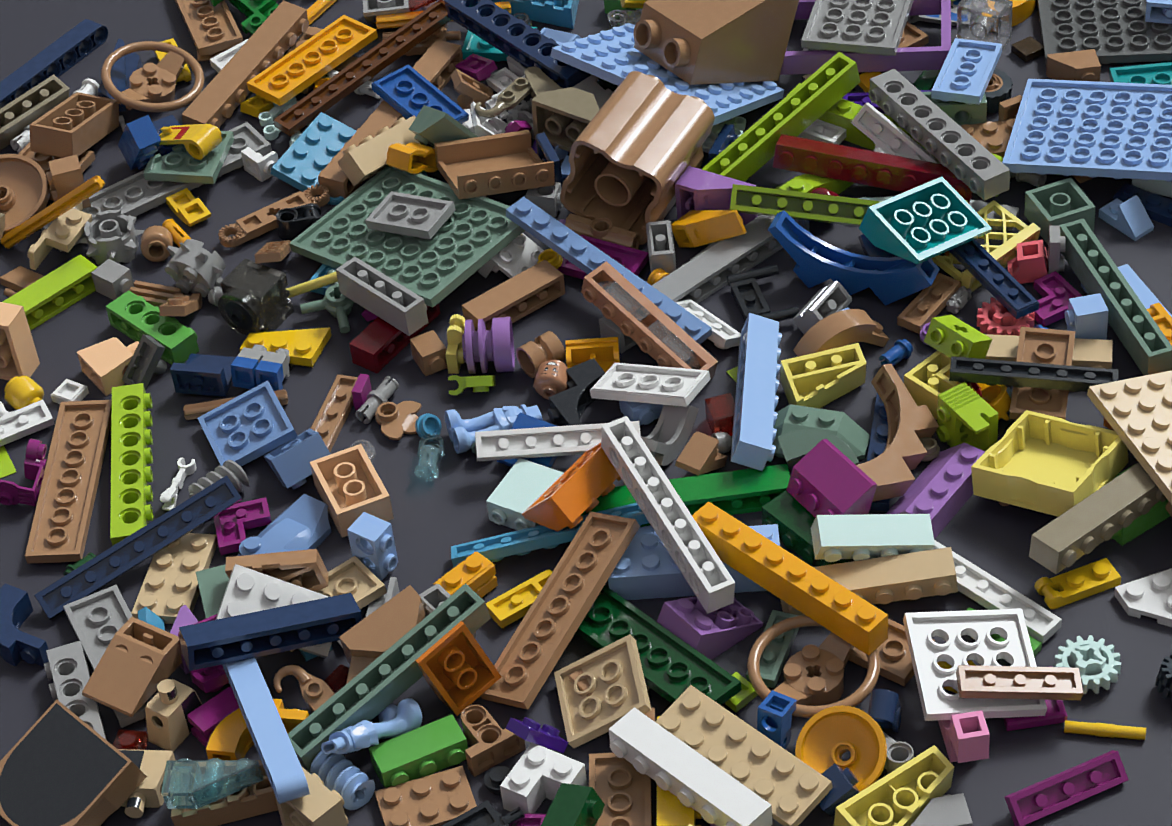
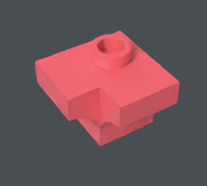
M1043 240L1017 243V256L1007 261L1008 272L1020 284L1031 283L1048 275V257Z

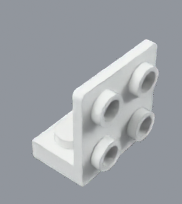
M521 233L490 261L484 264L478 272L486 278L491 271L497 273L500 270L509 278H512L536 265L539 254L544 250L525 234Z

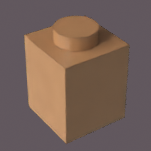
M434 330L410 339L412 357L425 376L448 368L445 355L446 347Z

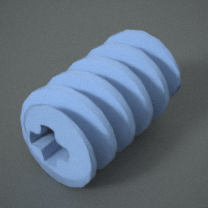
M321 750L311 764L310 774H317L323 781L324 786L330 791L336 790L344 800V808L357 810L368 803L373 796L375 790L374 781L369 780L368 776L361 772L357 766H353L350 760L345 759L343 754H324Z

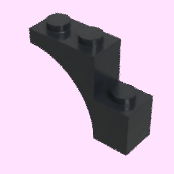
M594 358L566 369L569 378L566 382L567 390L549 397L550 409H548V416L553 424L557 423L558 426L582 425L580 420L584 411L596 400V398L591 397L590 389L605 374Z

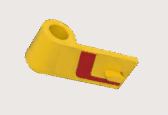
M211 124L162 127V133L159 135L161 138L160 145L184 144L188 153L198 160L203 159L222 142L221 131L218 127Z

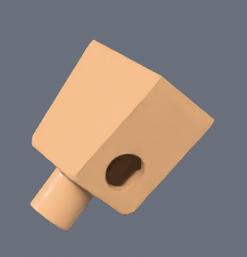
M113 337L79 350L77 355L81 369L107 396L112 393V387L125 384L122 378L139 342L136 341L126 347L118 338Z

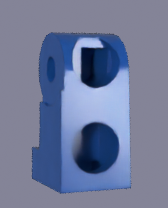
M772 690L758 706L757 731L786 750L791 738L792 713L796 710L797 700Z

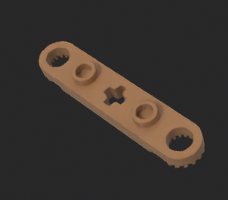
M317 184L315 187L312 185L311 188L308 187L303 192L294 193L236 220V223L229 224L230 226L225 225V228L222 227L218 233L220 243L224 247H236L277 228L276 213L281 209L298 207L308 203L317 204L320 208L330 201L329 190L325 185L322 186L320 184L318 186Z

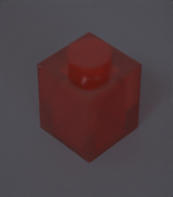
M731 393L705 399L706 420L712 434L724 432L733 436L735 402Z

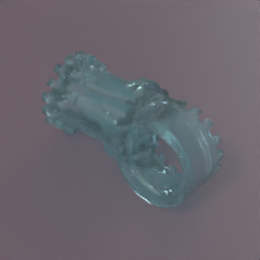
M434 433L433 435H424V438L422 437L419 442L417 454L419 464L415 467L414 473L422 481L426 479L428 482V480H435V477L438 478L439 469L437 464L445 454L443 439L438 434L437 436Z

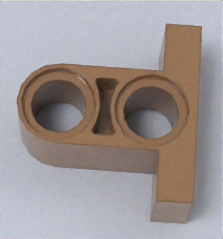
M470 705L463 709L461 713L463 733L467 743L471 746L465 750L468 770L474 777L526 749L525 740L506 728L502 730L483 706Z

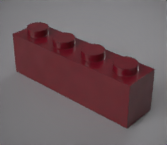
M439 303L434 307L426 305L428 323L410 336L377 317L349 343L353 363L378 373L410 343L411 338L416 337L440 314Z

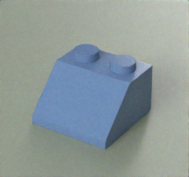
M309 428L294 439L263 456L282 485L287 489L289 487L296 489L307 482L306 477L312 474L310 462L328 456L331 453L320 434Z

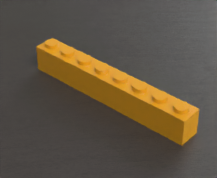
M709 501L692 515L722 562L869 656L888 639V614Z

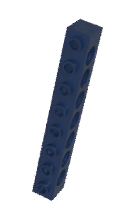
M444 0L450 19L526 68H540L562 89L573 87L591 76V74L550 57L552 48L559 46L555 40L544 36L538 29L528 26L522 19H517L506 9H501L495 5L493 1Z

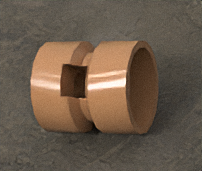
M551 331L536 337L534 342L529 341L516 349V356L521 368L532 378L536 376L537 369L541 363L549 360L563 362L566 358L561 341Z

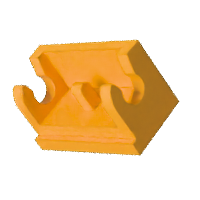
M618 337L565 340L566 364L568 368L594 358L606 373L614 363H620Z

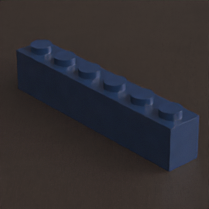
M347 593L179 627L181 653L189 671L334 642L340 640L339 637L361 621V610L353 595Z

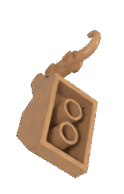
M411 585L339 637L347 662L350 664L346 684L426 617L421 597ZM287 665L279 669L273 680L274 688L278 693H281L280 682L282 678L287 675L295 676L299 681L304 700L313 711L335 694L325 681L308 674L306 670L297 665Z

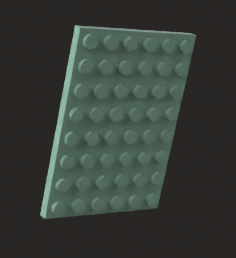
M387 165L292 240L289 245L291 251L335 269L353 257H357L424 298L426 305L434 307L525 230L506 217V209L510 207L508 205L483 196L459 200L447 183L419 173L412 174ZM391 191L453 201L456 209L431 239L368 229L365 222Z

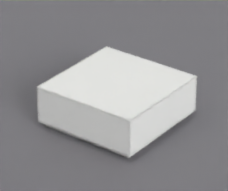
M66 379L51 394L53 402L58 404L60 402L81 401L89 391L87 386Z

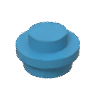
M423 414L416 420V432L424 440H433L441 432V421L433 414Z

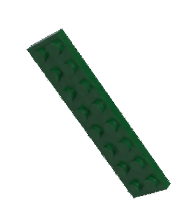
M605 585L575 632L598 650L630 634L637 643L646 685L671 704L690 685L719 705L724 704L742 690L741 681Z

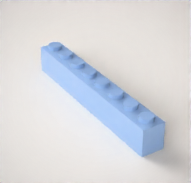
M749 313L740 337L731 462L763 471L766 462L772 461L776 446L772 444L777 431L773 427L777 419V412H774L778 403V396L775 394L779 386V380L776 378L780 370V364H777L781 354V349L778 347L782 334L779 333L778 321Z

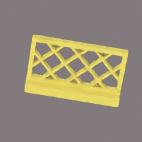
M994 200L977 212L990 226L1002 227V232H990L978 238L984 239L985 245L981 246L1003 268L1008 267L1007 261L1017 256V243L1037 241L1039 238L1040 227L1034 223L1029 226ZM994 211L1001 216V219H989L987 214ZM1006 227H1015L1020 232L1006 233ZM989 239L1003 240V244L1000 246L989 245ZM950 252L949 256L938 255L931 258L936 265L950 276L961 281V286L970 288L972 292L982 285L967 269L961 273L954 267L953 264L961 263Z

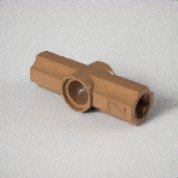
M570 213L566 218L565 226L579 236L585 235L637 250L639 248L641 234L615 227L607 217H598L591 220Z

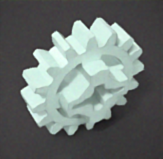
M1089 635L1088 640H1083L1081 636H1077L1075 643L1069 639L1066 640L1065 647L1059 646L1058 655H1055L1054 667L1079 668L1083 694H1086L1088 689H1092L1095 694H1098L1099 687L1101 686L1109 690L1110 682L1117 683L1118 674L1121 672L1120 653H1114V645L1104 646L1105 639L1103 638L1095 642L1092 635Z

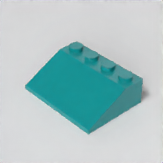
M943 177L868 207L858 228L874 246L915 264H920L990 233L992 230L991 226Z

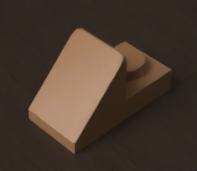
M455 69L450 75L454 83V89L460 94L457 101L462 109H470L471 111L470 104L472 102H481V107L484 108L486 107L485 102L492 99L491 96L494 95L492 88L458 69Z
M698 431L693 434L681 452L675 466L696 475H701L725 467L728 456L718 452V439Z

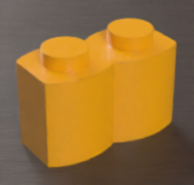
M411 142L407 145L395 143L388 147L386 160L388 166L412 174L422 171L435 172L438 170L435 163V148L417 142Z

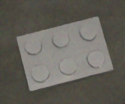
M391 191L365 222L368 229L431 239L456 209L453 201Z

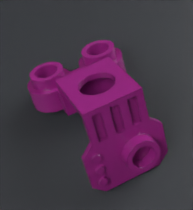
M30 439L26 449L24 461L25 479L35 480L33 488L18 486L14 482L0 479L1 504L16 505L21 503L36 506L47 459H44L47 445L42 444V441Z

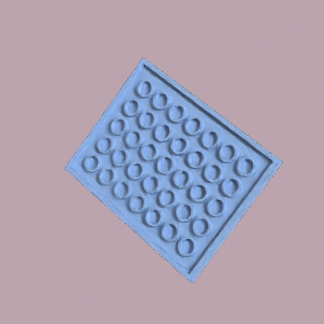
M625 23V25L620 27H613V29L601 31L582 39L563 43L553 47L550 55L554 59L618 86L628 73L632 71L653 75L659 78L665 87L674 93L702 99L714 113L713 125L780 100L784 94V89L777 87V84L772 81L690 85L634 48L633 34L635 24Z
M1028 79L1002 163L1012 173L1076 175L1092 178L1112 177L1115 179L1130 178L1172 182V85Z

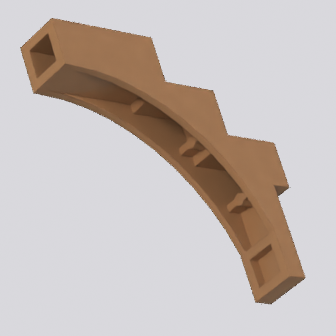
M892 364L882 365L871 381L882 399L887 413L888 438L884 452L876 458L856 465L877 484L872 502L900 497L905 494L915 480L910 470L915 469L927 454L919 438H931L939 427L926 405L917 406Z

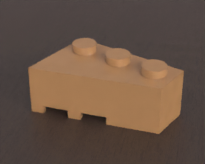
M317 549L226 557L225 572L228 578H230L233 566L237 564L314 592L328 587V571Z

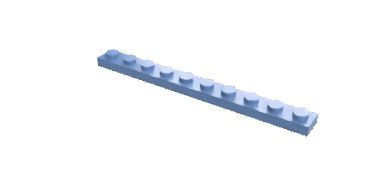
M522 197L506 209V217L585 273H591L607 261L699 345L712 335V327L525 197Z

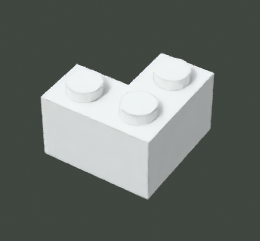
M531 743L500 785L503 808L511 812L520 807L524 814H534L545 798L554 800L561 783L587 786L585 764Z

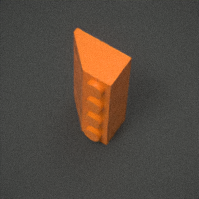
M601 442L581 455L522 513L523 517L557 532L567 526L572 529L583 520L581 514L584 511L588 513L599 504L597 498L600 495L604 497L615 488L613 482L616 479L618 481L621 480L618 472L602 449Z

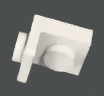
M249 147L241 151L245 171L261 182L273 176L271 175V168L278 161L276 152L272 151L262 156Z

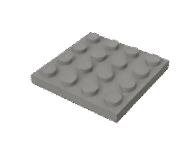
M816 0L801 39L802 48L813 50L820 49L836 52L844 51L896 56L914 0Z

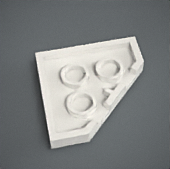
M1172 568L1115 587L1114 595L1128 615L1140 618L1141 615L1158 619V624L1172 627Z

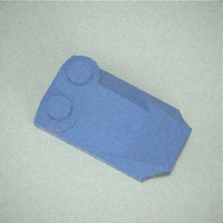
M303 494L258 536L243 540L239 545L240 554L238 556L316 549L331 533L328 520V505Z

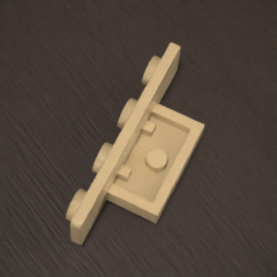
M83 202L53 220L50 226L42 231L39 240L30 246L28 258L31 269L36 270L53 247L69 253L83 235L86 222H92V215L82 211Z

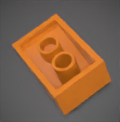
M462 621L415 660L429 686L456 716L502 677Z

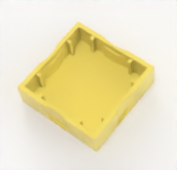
M1026 410L1007 429L1002 439L992 445L971 466L973 494L1059 517L1112 481L1129 463L1128 448L1113 430L1092 425L1076 424L1062 418Z

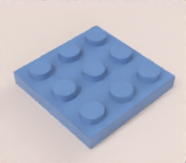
M268 380L197 418L221 466L227 460H233L239 466H243L298 436Z

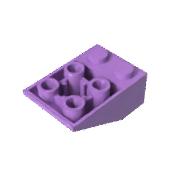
M688 166L675 182L677 220L690 210H730L733 184L755 187L756 185ZM739 213L743 219L744 226L758 217L755 214Z
M697 596L664 602L657 620L660 625L710 660L763 626V622L750 609L745 608L738 602L735 596L732 604L708 614Z

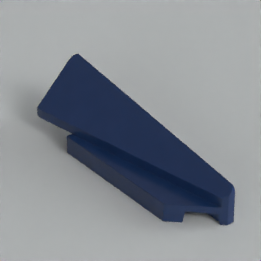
M118 38L113 52L125 46L122 39ZM135 52L121 57L111 69V80L120 92L129 88L130 76L141 67L140 56ZM101 81L98 88L99 96L114 99L107 92ZM118 104L119 112L127 110L125 105Z

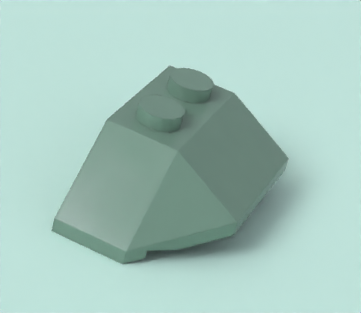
M790 404L777 412L776 423L773 427L777 429L772 444L776 446L774 455L784 459L785 457L777 437L795 430L816 429L831 433L843 440L852 449L858 460L865 459L870 443V435L848 415L839 411Z

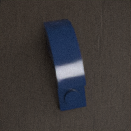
M4 584L0 588V656L15 667L22 659L29 664L35 663L44 667V663L49 662L46 652L49 649L46 641L19 630L24 621L34 611L28 592Z

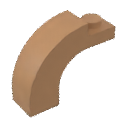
M847 309L833 313L812 326L793 351L799 357L847 346L855 342H866L884 347L889 338L882 331V325L872 320L864 310Z

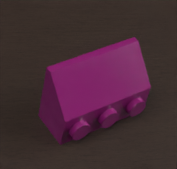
M822 439L793 467L786 491L815 518L817 515H864L869 513L877 484L829 440Z

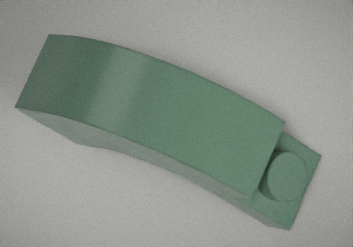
M801 429L777 437L790 470L822 439L829 440L855 465L859 464L856 455L843 440L825 431Z

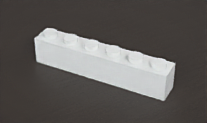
M635 707L609 728L610 748L617 757L625 758L633 764L639 773L648 775L655 780L661 789L668 790L677 796L683 805L695 809L706 822L714 823L717 826L772 825L771 804Z

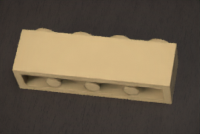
M415 115L407 120L404 117L400 118L392 124V128L389 129L386 126L376 133V137L373 138L369 135L359 143L358 147L353 144L342 152L344 156L337 163L353 186L374 176L387 166V152L390 145L395 143L404 145L411 142L420 143L414 139L416 134L409 130L416 118Z

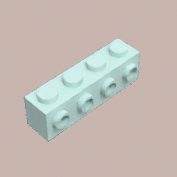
M930 514L817 515L811 527L815 560L825 559L827 562H835L840 559L866 560L932 550L935 546Z

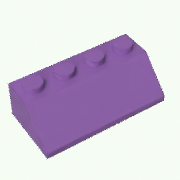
M966 443L941 451L939 456L931 461L905 494L896 501L886 514H930L933 537L935 539L973 495L971 466L985 451Z

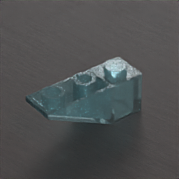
M182 758L178 761L166 762L161 794L168 809H199L263 781L264 776L258 760L247 758L221 760L212 758L206 761H192Z

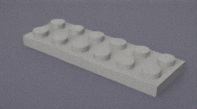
M117 585L63 606L65 614L78 640L81 641L83 651L94 671L115 633L133 616ZM158 689L132 717L112 709L121 728L146 718L145 707L158 693Z

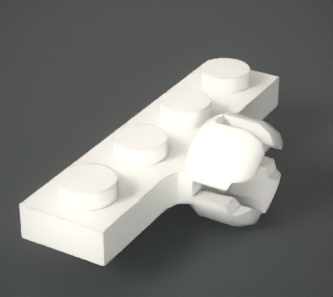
M865 103L851 122L875 143V149L873 150L875 152L941 164L939 160L870 103Z
M44 400L13 412L6 411L0 401V447L54 425L53 417Z

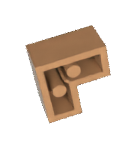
M77 154L48 161L50 171L46 172L54 202L85 183ZM89 198L82 201L83 208L91 207Z

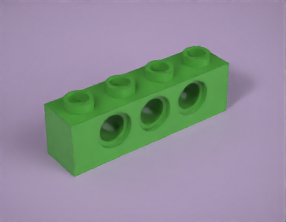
M128 290L105 306L111 326L134 341L140 342L143 334L153 337L165 347L161 358L171 365L173 363H184L188 360L190 354L199 352L198 337L192 328L182 325L175 317L160 316L159 307H154L146 302L142 296H137Z

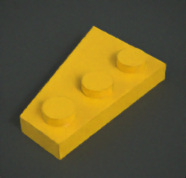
M329 327L249 333L239 350L241 351L243 347L252 348L255 344L263 345L269 352H276L279 348L288 349L290 355L289 364L313 367L332 336L331 329Z

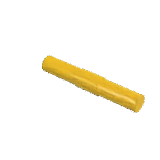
M1065 720L1064 733L1145 740L1146 728Z

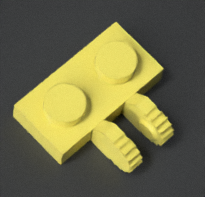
M454 314L450 317V326L447 329L448 346L445 355L448 374H459L461 363H465L462 346L465 317Z

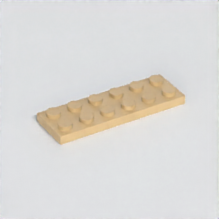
M692 685L655 721L658 725L771 804L772 818L783 826H798L833 788L832 781Z

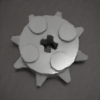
M107 210L97 213V218L91 223L86 222L84 227L86 237L77 242L88 243L89 248L86 255L88 257L92 256L97 265L100 266L108 259L117 263H128L135 259V253L139 246L137 235L144 232V230L135 229L136 217L122 215L120 210Z
M194 239L185 240L184 243H180L179 248L167 247L172 258L164 270L174 279L176 288H181L182 293L188 294L190 291L191 293H201L202 297H206L214 286L226 287V283L221 278L226 265L215 250L211 254L202 248L203 242Z

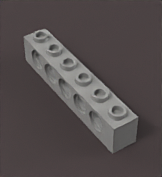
M81 641L46 650L49 662L44 663L48 680L53 679L54 683L49 684L53 701L58 700L107 740L98 703L82 695V691L91 676Z

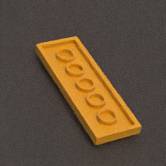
M343 15L247 82L248 90L282 106L378 38L377 30Z

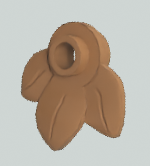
M403 401L399 404L385 402L379 405L375 417L377 423L381 425V431L384 436L392 440H400L403 433L416 434L415 423L418 419L416 413L421 409V404L414 401Z

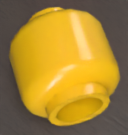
M26 375L12 378L4 389L6 402L15 410L43 400L44 397L43 388Z

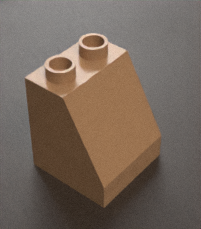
M648 0L644 2L640 21L634 27V48L690 85L778 81L799 0Z

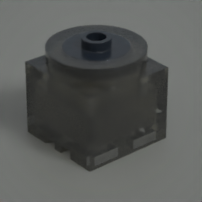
M245 258L220 282L223 295L218 300L219 311L224 320L234 330L248 336L249 333L274 332L294 312L292 301L288 298L290 292L285 289L288 286L286 273L259 263L256 264L254 261Z

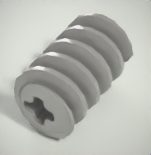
M227 460L223 463V466L216 467L214 472L207 473L206 477L198 479L197 483L191 484L188 488L189 497L191 498L226 475L238 493L242 492L240 483L249 487V480L241 466L233 460Z

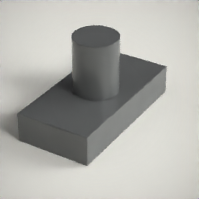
M143 334L122 381L127 385L143 383L146 390L152 375H162L167 369L166 361L160 359L165 347L153 337Z

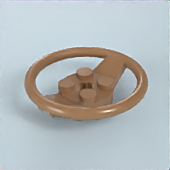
M142 41L122 46L107 57L101 70V79L107 92L117 100L118 104L125 105L129 110L136 109L154 113L174 111L193 102L204 86V73L198 61L185 50L163 42ZM146 50L167 53L157 65L146 63L143 68L134 71L129 78L128 89L120 92L113 84L110 75L111 69L121 57L133 52ZM187 63L195 75L194 86L188 94L174 100L176 81L184 65Z
M799 615L774 624L759 636L751 648L747 669L752 687L761 699L764 700L771 692L762 680L759 668L761 655L767 645L777 636L789 630L805 626L822 625L806 615ZM831 632L819 647L812 644L806 645L802 651L789 658L783 669L784 682L773 691L797 700L796 710L792 713L793 716L811 718L818 712L833 706L855 707L868 697L877 683L880 673L878 651L876 649L869 656L866 654L868 671L862 685L853 694L838 701L844 691V668L854 646Z

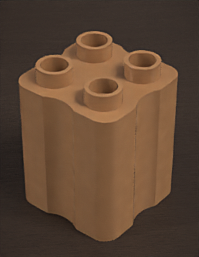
M639 71L628 73L572 144L569 155L571 172L562 185L561 203L567 210L581 217L591 220L598 217H607L612 221L613 226L641 234L639 245L645 244L647 242L646 224L648 222L663 221L676 203L675 182L688 166L701 168L704 157L702 144L710 135L715 119L712 109L698 97L681 95L670 91L659 78L653 75H646Z

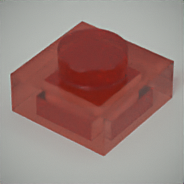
M118 729L113 746L123 750H145L149 741L147 731Z

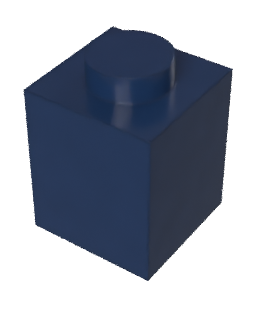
M835 763L822 773L823 776L832 781L833 788L819 802L822 810L831 817L835 815L837 806L859 793L855 786L859 781L848 767L843 770Z

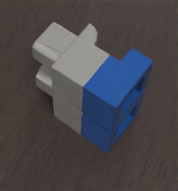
M255 344L252 348L243 347L230 365L233 386L252 389L268 380L273 391L282 390L284 377L290 376L289 350L279 348L276 352H269L263 345Z

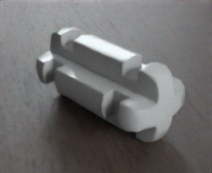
M961 286L946 302V310L957 314L968 300L972 298L971 289Z

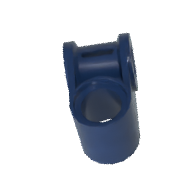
M885 689L872 690L868 714L881 728L892 729L895 733L899 732L902 717L899 695Z

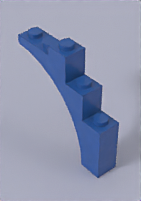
M786 211L777 213L768 228L773 237L795 260L796 265L793 271L808 288L832 279L833 282L838 281L849 295L870 287L884 305H888L931 286L940 270L932 259L915 264L901 257H869L837 248L812 235L801 227Z

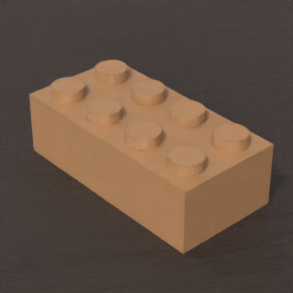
M79 92L74 93L29 124L31 151L40 153L42 156H57L61 158L76 154L79 156L119 127V105L117 100Z

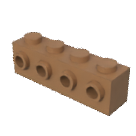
M543 260L463 304V317H465V320H473L475 331H478V319L484 320L486 330H491L493 318L511 317V321L514 323L564 295V276L548 261Z

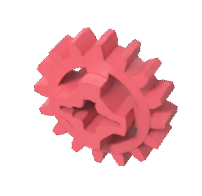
M993 297L990 298V304L983 302L982 308H978L977 327H980L981 333L1020 336L1021 327H1034L1035 312L1016 319Z

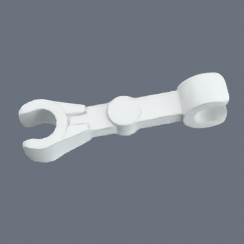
M184 458L178 459L179 472L173 478L171 487L160 496V501L164 502L162 510L170 511L175 508L177 493L179 489H182L186 476L193 474L197 469L195 459H192L188 465H185Z

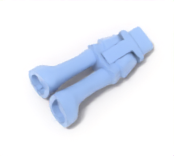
M522 404L520 409L517 406H503L502 408H494L493 411L472 419H461L455 409L445 411L447 431L456 453L467 452L471 448V445L475 442V432L510 430L520 412L543 420L538 406L526 407L525 404Z
M412 698L399 702L398 707L391 703L378 714L379 723L362 720L354 726L337 731L330 735L329 741L321 744V750L324 754H347L370 747L371 745H378V740L395 738L417 729L422 723L420 706Z

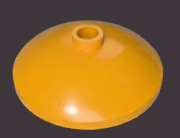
M833 706L818 712L804 725L797 739L795 757L820 774L834 763L843 770L848 767L859 781L855 786L861 792L875 783L881 775L887 757V744L881 727L869 714L851 706ZM850 751V759L847 761H843L842 755L845 752Z

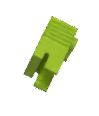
M966 382L938 395V408L936 412L939 427L936 433L942 442H946L947 445H950V448L966 443L985 452L997 443L998 412L982 397L980 398L979 394L977 395Z

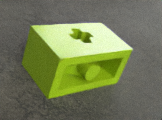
M946 315L932 318L924 342L949 358L953 356L985 359L992 339L955 316Z

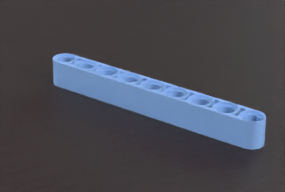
M251 658L222 664L278 803L281 804L310 795L305 774L256 659Z

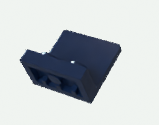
M190 354L186 364L173 363L170 372L175 392L226 397L232 383L230 365L236 357Z

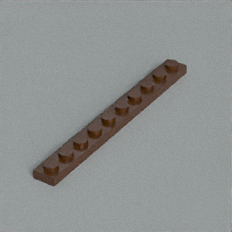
M444 0L434 3L273 120L274 126L291 137L312 122L321 112L324 113L444 26L452 20L448 17Z

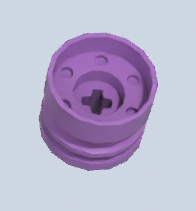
M511 317L493 318L491 330H486L484 320L478 319V331L474 329L473 320H465L462 346L464 361L467 364L469 374H477V362H480L482 373H487L489 361H494L497 373L515 371Z

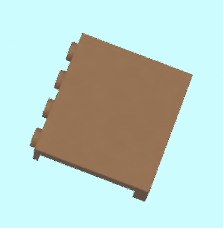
M529 130L434 143L436 167L459 200L555 185L554 162H543L531 147V133Z

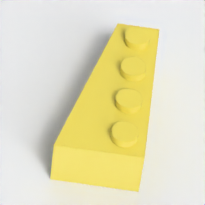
M933 745L837 806L834 826H911L932 798L943 796L951 787L954 766Z

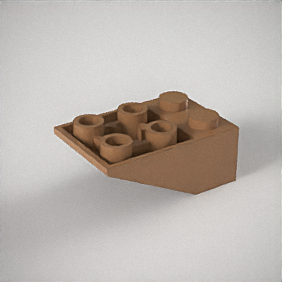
M131 617L115 633L84 687L82 695L132 717L155 693L158 684L162 680L167 679L182 663L180 637L135 617Z

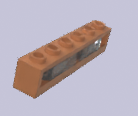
M607 261L584 277L581 290L584 298L600 309L607 319H611L624 335L632 338L643 352L653 357L659 366L709 371L710 379L714 377L718 361Z

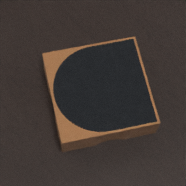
M56 700L0 761V816L12 826H100L113 812L119 809L147 776L128 757L61 702Z

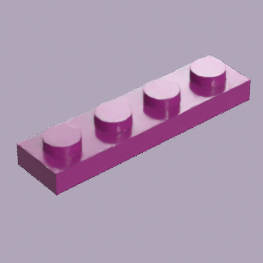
M1112 750L1007 795L1004 798L1014 825L1024 826L1129 779L1119 752Z

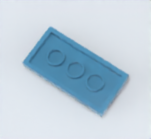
M321 112L273 165L271 175L301 191L307 190L308 187L311 188L312 185L315 187L318 184L319 186L318 175L344 147L345 143L351 139L356 130Z

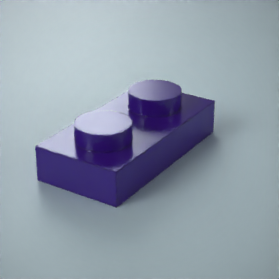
M524 717L523 721L510 718L506 726L507 730L525 741L564 753L569 742L558 736L560 731L547 724H543V727L540 728L541 724L527 717Z

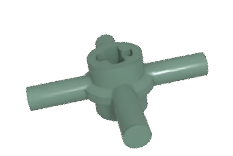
M329 270L327 274L336 272V270ZM335 282L330 284L322 300L300 304L302 314L326 309L331 316L337 318L340 332L348 333L350 326L347 316L356 302L341 294L339 283Z

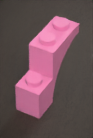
M982 710L951 715V720H938L950 763H963L989 758L990 734Z

